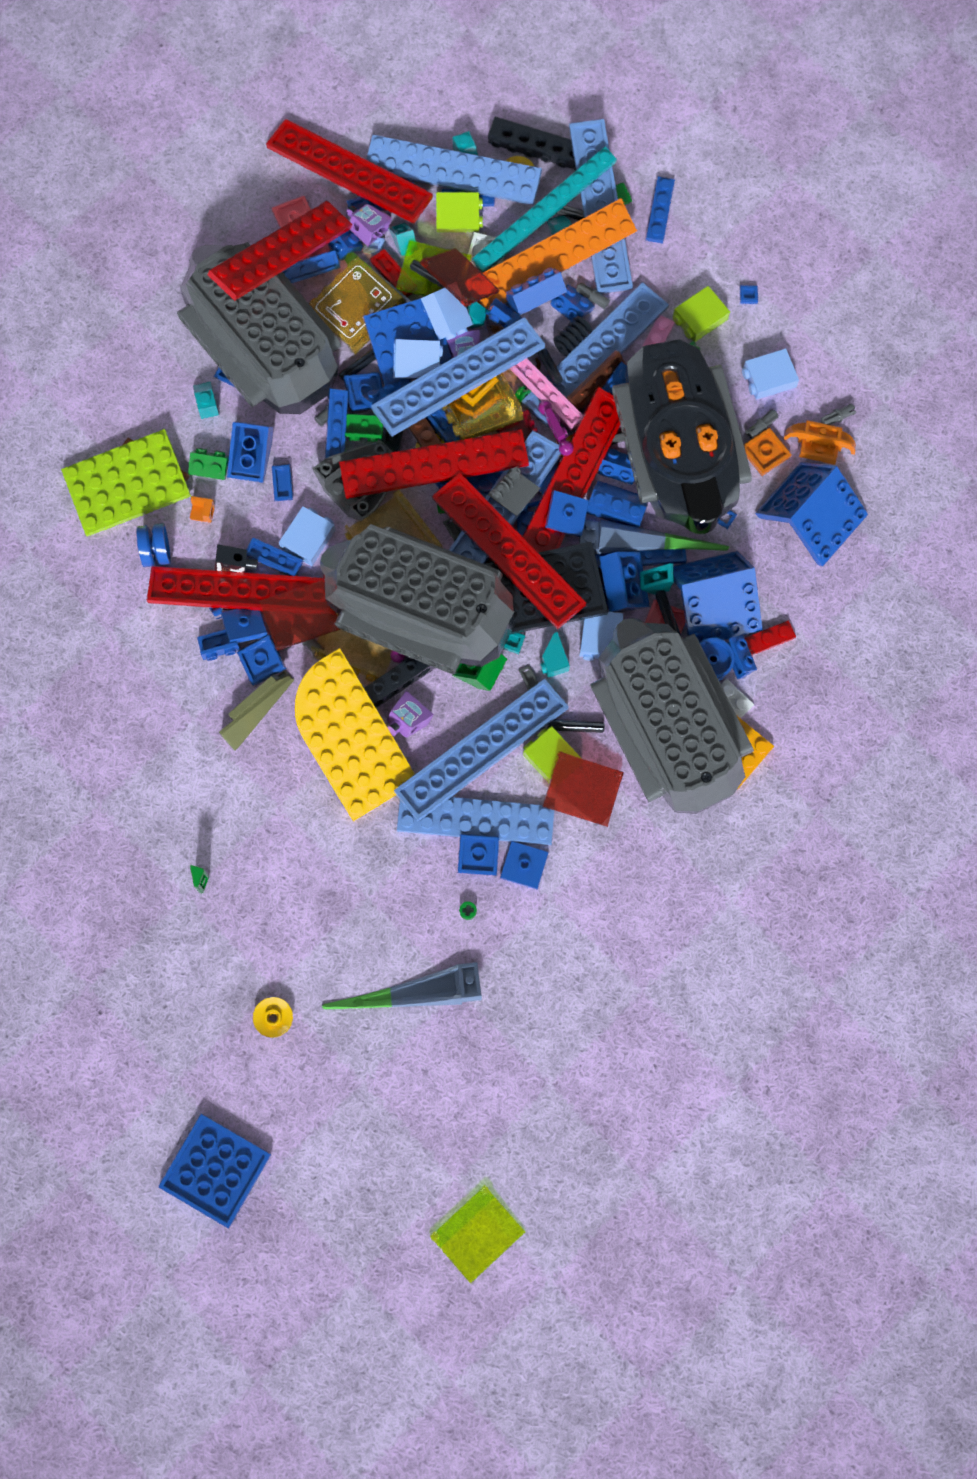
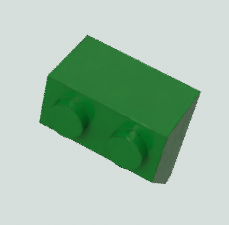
M501 654L499 658L482 667L459 663L455 674H452V676L480 690L491 691L500 672L504 668L507 658Z

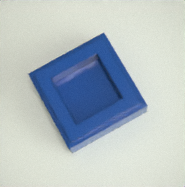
M740 285V304H758V286Z

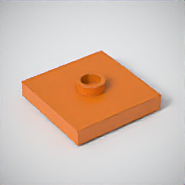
M770 427L744 444L747 459L761 476H764L792 456Z

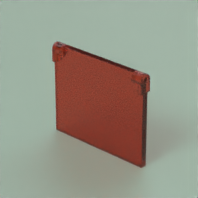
M456 248L432 257L423 258L420 261V264L464 307L470 306L472 303L497 294L500 291Z
M324 580L259 601L277 651L341 630L335 625L338 618L336 612L327 605Z
M559 751L542 807L608 827L624 772Z

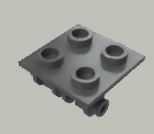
M518 467L511 468L488 494L489 497L516 516L540 490V487L520 474L521 470Z

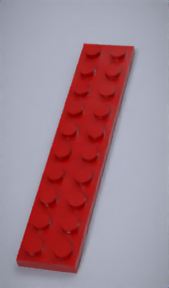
M287 119L282 122L266 143L269 150L413 224L433 199L432 193Z
M327 200L210 269L208 276L235 301L349 231L353 224Z
M600 387L596 389L570 441L573 445V452L568 456H562L522 536L537 553L558 549L566 533L545 527L552 492L555 490L584 499L620 427L614 397Z
M521 429L341 461L339 464L345 496L348 499L449 481L459 473L464 477L510 470L515 467L529 466V460Z
M461 473L432 496L436 504L557 629L586 606V602Z
M151 567L147 603L336 616V612L327 605L325 599V578Z

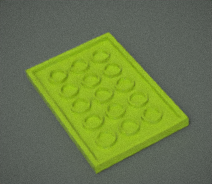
M165 429L61 469L86 536L107 530L191 497Z

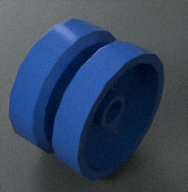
M154 524L152 533L147 525L137 526V546L143 567L154 566L155 555L160 565L171 564L169 539L165 524Z
M707 638L701 641L700 645L720 682L733 668L735 662L734 652L724 640Z

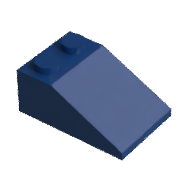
M245 422L232 423L227 478L264 483L272 447L273 426Z

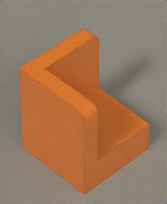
M191 496L192 509L190 519L212 523L215 509L213 499Z

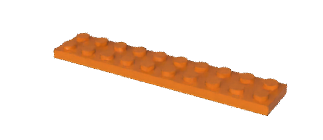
M620 198L463 283L470 299L475 300L486 309H488L495 298L504 304L507 302L506 292L511 290L512 286L527 282L528 278L539 276L548 268H555L563 272L637 232V229Z

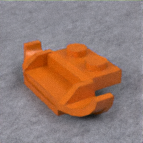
M807 420L806 423H797L790 426L784 434V440L790 437H798V443H801L799 454L801 458L835 465L838 451L841 452L842 447L849 449L851 454L855 455L856 443L848 433L842 431L840 427Z

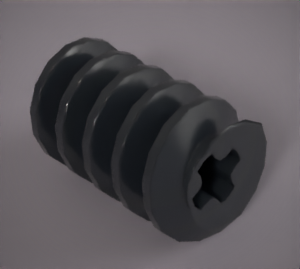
M576 316L573 321L568 323V326H565L553 338L554 345L562 355L567 357L569 355L568 351L572 352L574 350L573 346L577 347L579 345L578 341L582 342L583 337L586 338L588 332H592L591 325L584 318Z

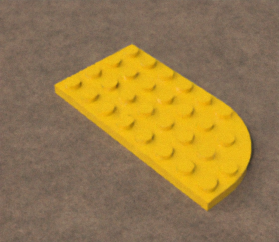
M339 648L315 663L301 680L296 692L294 708L296 724L303 740L352 821H355L396 796L394 790L413 777L415 773L341 649Z

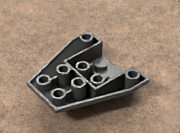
M382 440L327 457L313 467V471L324 492L348 517L363 521L377 510L389 491L346 499L339 462L392 453V451Z

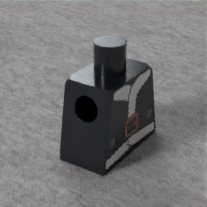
M217 544L214 571L245 573V569L257 570L258 559L247 558L246 549Z

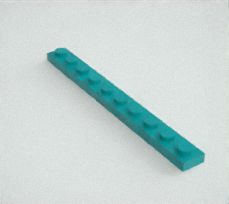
M606 147L601 149L472 258V262L482 273L489 270L617 162V158Z

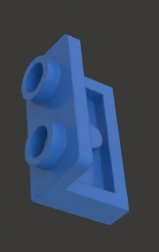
M351 230L328 243L336 251L340 260H344L348 253L362 251L364 247Z
M569 284L566 285L567 292L554 298L551 302V306L570 321H573L576 316L583 318L591 313L595 307L588 298L582 296Z
M496 298L485 312L491 321L496 324L499 323L504 327L503 329L522 319L521 316Z
M608 449L599 467L598 474L632 485L634 476L628 454L619 452L616 449Z
M226 630L197 637L203 660L212 661L217 659L218 656H231L236 654V651H240L238 642L229 643Z
M744 636L729 638L728 644L732 648L735 657L733 671L737 680L742 679L756 671L757 667Z

